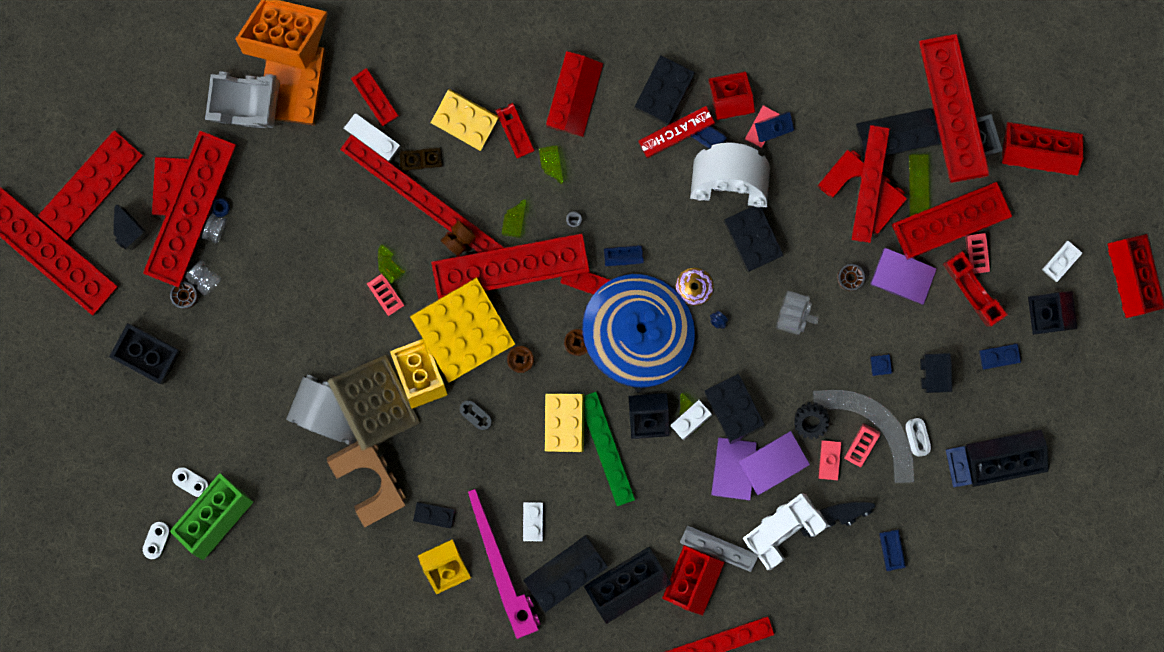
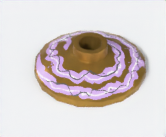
M690 268L683 271L677 278L675 286L676 292L683 298L685 303L693 306L701 305L708 301L714 288L710 275L699 268ZM692 283L698 284L697 290L691 288Z

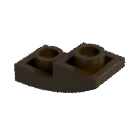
M440 148L399 152L401 171L442 167Z

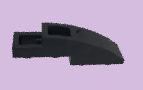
M846 502L832 505L819 511L829 525L827 528L836 524L835 520L837 519L840 525L845 524L849 526L856 522V517L860 515L865 517L873 512L872 509L876 506L870 502ZM805 527L800 529L804 537L808 536L811 538L810 533Z

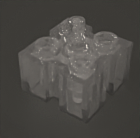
M790 291L785 292L775 329L799 335L800 332H804L807 322L817 324L819 317L809 314L812 302H809L810 297Z

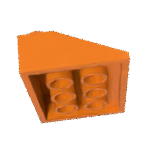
M261 0L236 37V41L243 54L306 70L316 54L328 13L327 11L281 0Z
M317 48L316 54L306 70L266 60L264 77L265 74L275 75L277 80L280 81L275 120L315 125L326 53L325 48Z

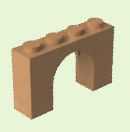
M357 441L327 457V462L337 479L361 467L370 468L381 477V486L378 492L371 498L354 506L355 512L365 528L404 507L406 496L402 489H397L394 484L397 480L393 473H388L385 468L388 464L384 457H379L376 452L379 450L377 444L362 451Z

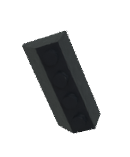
M931 108L856 124L863 160H865L870 125L889 128L885 157L941 144L937 123Z
M1042 430L966 445L973 487L1048 472L1047 444Z
M585 535L523 581L546 613L607 569L608 566Z
M647 547L586 584L584 588L598 613L607 624L672 585L650 547Z

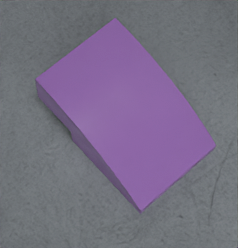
M884 248L870 285L924 305L936 268L912 258L907 260L905 255Z
M791 431L738 461L757 495L810 465Z
M718 437L711 495L750 500L752 485L738 461L756 451L755 442L739 440L730 445L728 439Z

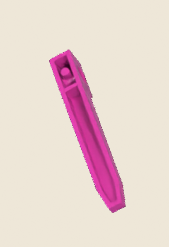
M476 489L471 490L468 494L503 605L515 636L518 639L538 631V625L541 624L537 614L533 615L531 608L534 606L530 596L526 597L525 593L517 596ZM525 610L528 613V618L526 620L518 619V611Z

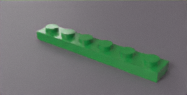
M596 392L585 395L584 416L617 506L634 501L632 490Z

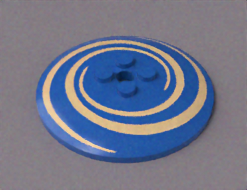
M630 274L614 278L594 293L584 312L582 324L583 339L591 359L605 375L621 384L631 387H652L662 384L681 371L692 353L695 331L690 310L683 298L671 286L657 278L641 274ZM637 324H643L646 332L640 333L637 330Z

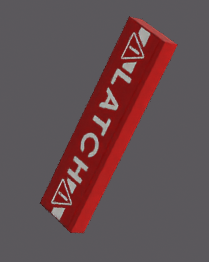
M705 106L644 137L638 142L648 159L714 125L715 122L708 107Z

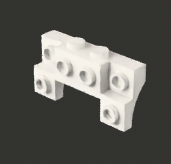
M801 493L787 505L783 504L778 507L774 515L765 517L761 521V525L743 538L747 546L755 554H758V558L767 570H772L785 560L777 546L803 526L810 533L811 537H815L829 526L821 512L815 509L806 494Z

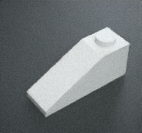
M356 113L344 127L345 130L388 162H391L401 148L398 143Z

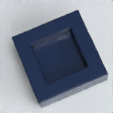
M890 355L870 357L872 376L892 374Z

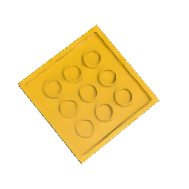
M477 278L410 316L448 382L455 380L515 345Z

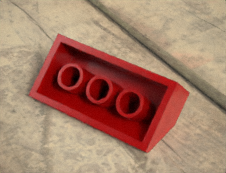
M566 51L546 123L547 128L583 137L603 63Z
M1007 122L1002 150V164L1078 176L1083 160V134Z
M1145 234L1108 243V253L1111 257L1113 273L1116 277L1117 289L1121 297L1125 317L1129 318L1164 309V300L1148 235Z

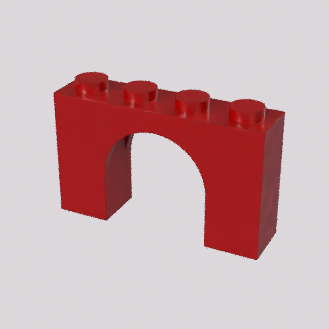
M847 150L817 187L832 199L847 180L854 177H862L864 163L860 160L861 156L853 150L851 152ZM884 175L881 176L872 231L875 235L881 231L907 199L904 196L905 192L897 186L896 188L892 187L889 184L891 181Z
M963 252L957 253L943 263L947 272L986 327L993 326L1007 316L998 301L992 299L982 287L972 271L974 267Z

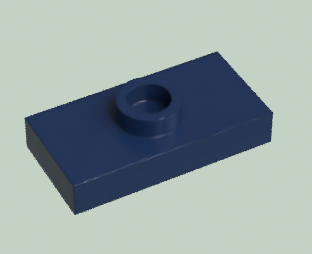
M790 112L755 123L759 142L794 131Z
M711 126L691 136L708 149H711L712 145L725 143L728 139Z
M642 246L604 249L605 266L644 263Z
M899 530L879 533L886 571L906 568Z

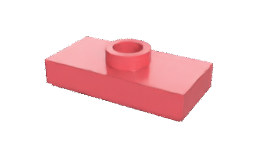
M762 106L745 140L762 148L765 141L759 142L755 123L780 114Z
M821 441L818 479L838 480L841 442Z

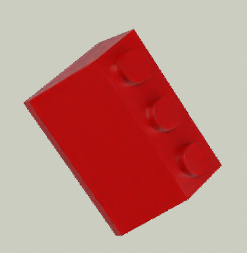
M684 545L670 578L672 585L666 588L662 599L703 616L724 562Z

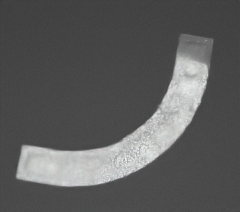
M813 391V405L816 402L818 403L817 406L823 405V409L852 411L874 423L885 436L891 449L894 483L914 482L913 457L910 443L901 424L888 409L872 398L852 391Z

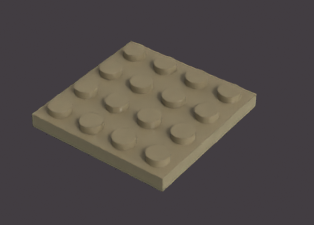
M386 355L327 381L362 451L420 423L414 410L411 409L408 398Z

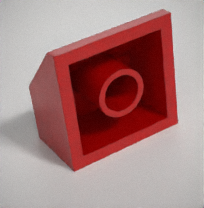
M746 71L708 79L717 120L755 113L753 94Z

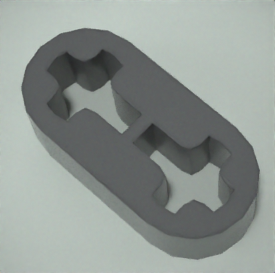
M467 400L460 405L462 416L476 428L486 430L490 427L491 417L474 402ZM465 404L467 406L473 405L472 410L476 413L474 416L469 412L467 414L464 413L465 408L463 406ZM477 415L481 418L487 417L486 422L488 425L479 426L480 421L475 417Z

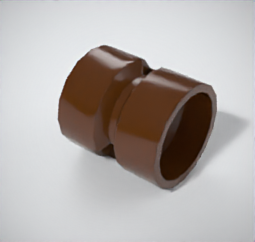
M458 220L451 228L452 232H447L440 241L459 257L466 249L465 245H470L477 236Z

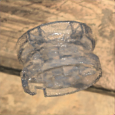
M211 214L205 225L202 238L206 240L211 239L213 243L218 244L225 229L227 219L223 217L218 218L217 215Z

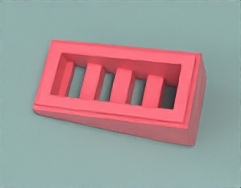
M986 233L965 236L968 260L972 266L985 263V267L972 268L973 273L990 272ZM981 240L982 244L972 245V241ZM982 248L983 250L981 252L973 253V249ZM983 255L984 259L980 260L973 259L974 256Z
M383 273L367 283L388 316L404 306ZM381 281L385 283L375 290V285H377ZM386 287L389 289L387 292L379 296L378 293L380 291H382ZM390 294L393 295L392 298H390L386 302H383L382 299H384ZM396 300L397 304L388 309L387 305Z
M863 423L844 459L862 467L878 440L880 432ZM864 432H867L868 434L872 435L873 438L871 439L865 436ZM860 439L869 442V445L867 446L860 442ZM856 446H859V447L865 449L866 451L863 453L862 451L856 449L855 447H856ZM854 452L862 456V458L860 460L851 454Z

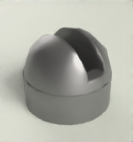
M576 211L569 212L566 217L567 224L571 227L579 226L582 221L580 213ZM569 217H579V220H569Z

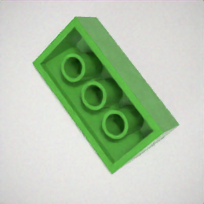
M219 473L170 532L193 555L204 560L251 506L253 501L230 480Z

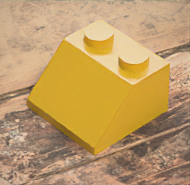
M453 539L418 555L422 569L436 594L471 579Z

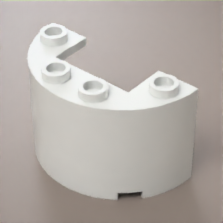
M719 143L712 145L711 149H703L694 159L690 199L709 201L711 189H716L720 191L750 193L748 205L767 207L769 162L765 156L762 157L758 154V150L738 143Z

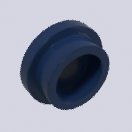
M216 198L210 211L216 217H223L229 212V203L223 198ZM217 205H222V206H223V210H222V211H218V210L216 209V206H217Z
M716 311V313L710 315V322L717 329H724L727 326L728 319L721 312Z

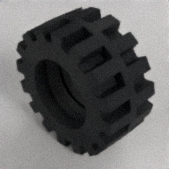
M808 402L807 405L803 404L801 408L797 409L794 425L796 431L798 430V434H803V438L808 436L809 439H813V437L818 439L819 435L823 436L827 432L829 414H827L826 408L823 409V405L817 406L818 403L814 402V405H811V402ZM815 416L819 418L820 422L817 425L810 426L804 422V418Z

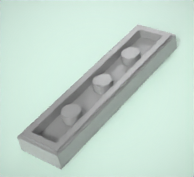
M690 526L686 527L680 541L681 544L749 572L752 571L758 558V554Z

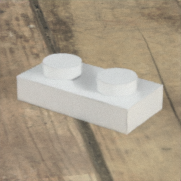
M1066 241L1044 266L1042 271L1055 282H1058L1080 257L1082 252L1069 241Z
M698 400L670 426L685 440L708 420L712 414Z
M524 502L523 541H542L543 503Z

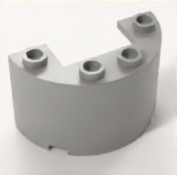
M220 71L219 75L211 74L205 120L254 128L274 127L280 86L277 76L265 74V77L246 76L245 79L231 77V73Z
M308 374L306 377H303L286 420L339 442H345L348 445L357 442L328 382L323 381L321 384L317 382L318 378Z

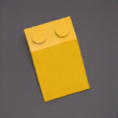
M423 339L390 351L411 409L447 396L433 355Z

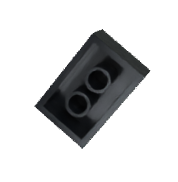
M660 55L634 109L668 126L695 72Z
M752 206L723 220L747 273L784 256L761 207Z
M127 323L109 358L163 385L181 350Z
M739 374L704 391L730 445L765 428V424Z

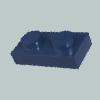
M1017 344L979 351L982 370L1021 363Z
M966 447L946 449L953 488L973 484Z

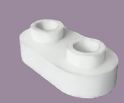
M920 418L910 419L906 423V432L911 451L915 456H925L931 449L925 423Z
M187 468L176 469L172 476L173 482L177 486L196 497H199L209 486L204 478ZM180 474L185 475L184 481L179 480ZM197 483L202 486L200 491L195 489Z
M156 522L150 527L143 546V554L147 558L156 559L162 554L170 533L166 523ZM157 528L162 529L161 535L156 534ZM150 546L155 547L154 553L149 551Z

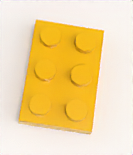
M448 89L431 123L481 151L499 116Z
M546 394L545 451L584 452V394Z

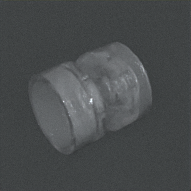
M201 260L188 272L185 278L192 285H197V290L204 296H207L219 284L222 278L214 271L210 272V267Z

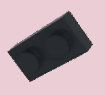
M417 502L413 521L451 529L455 509Z

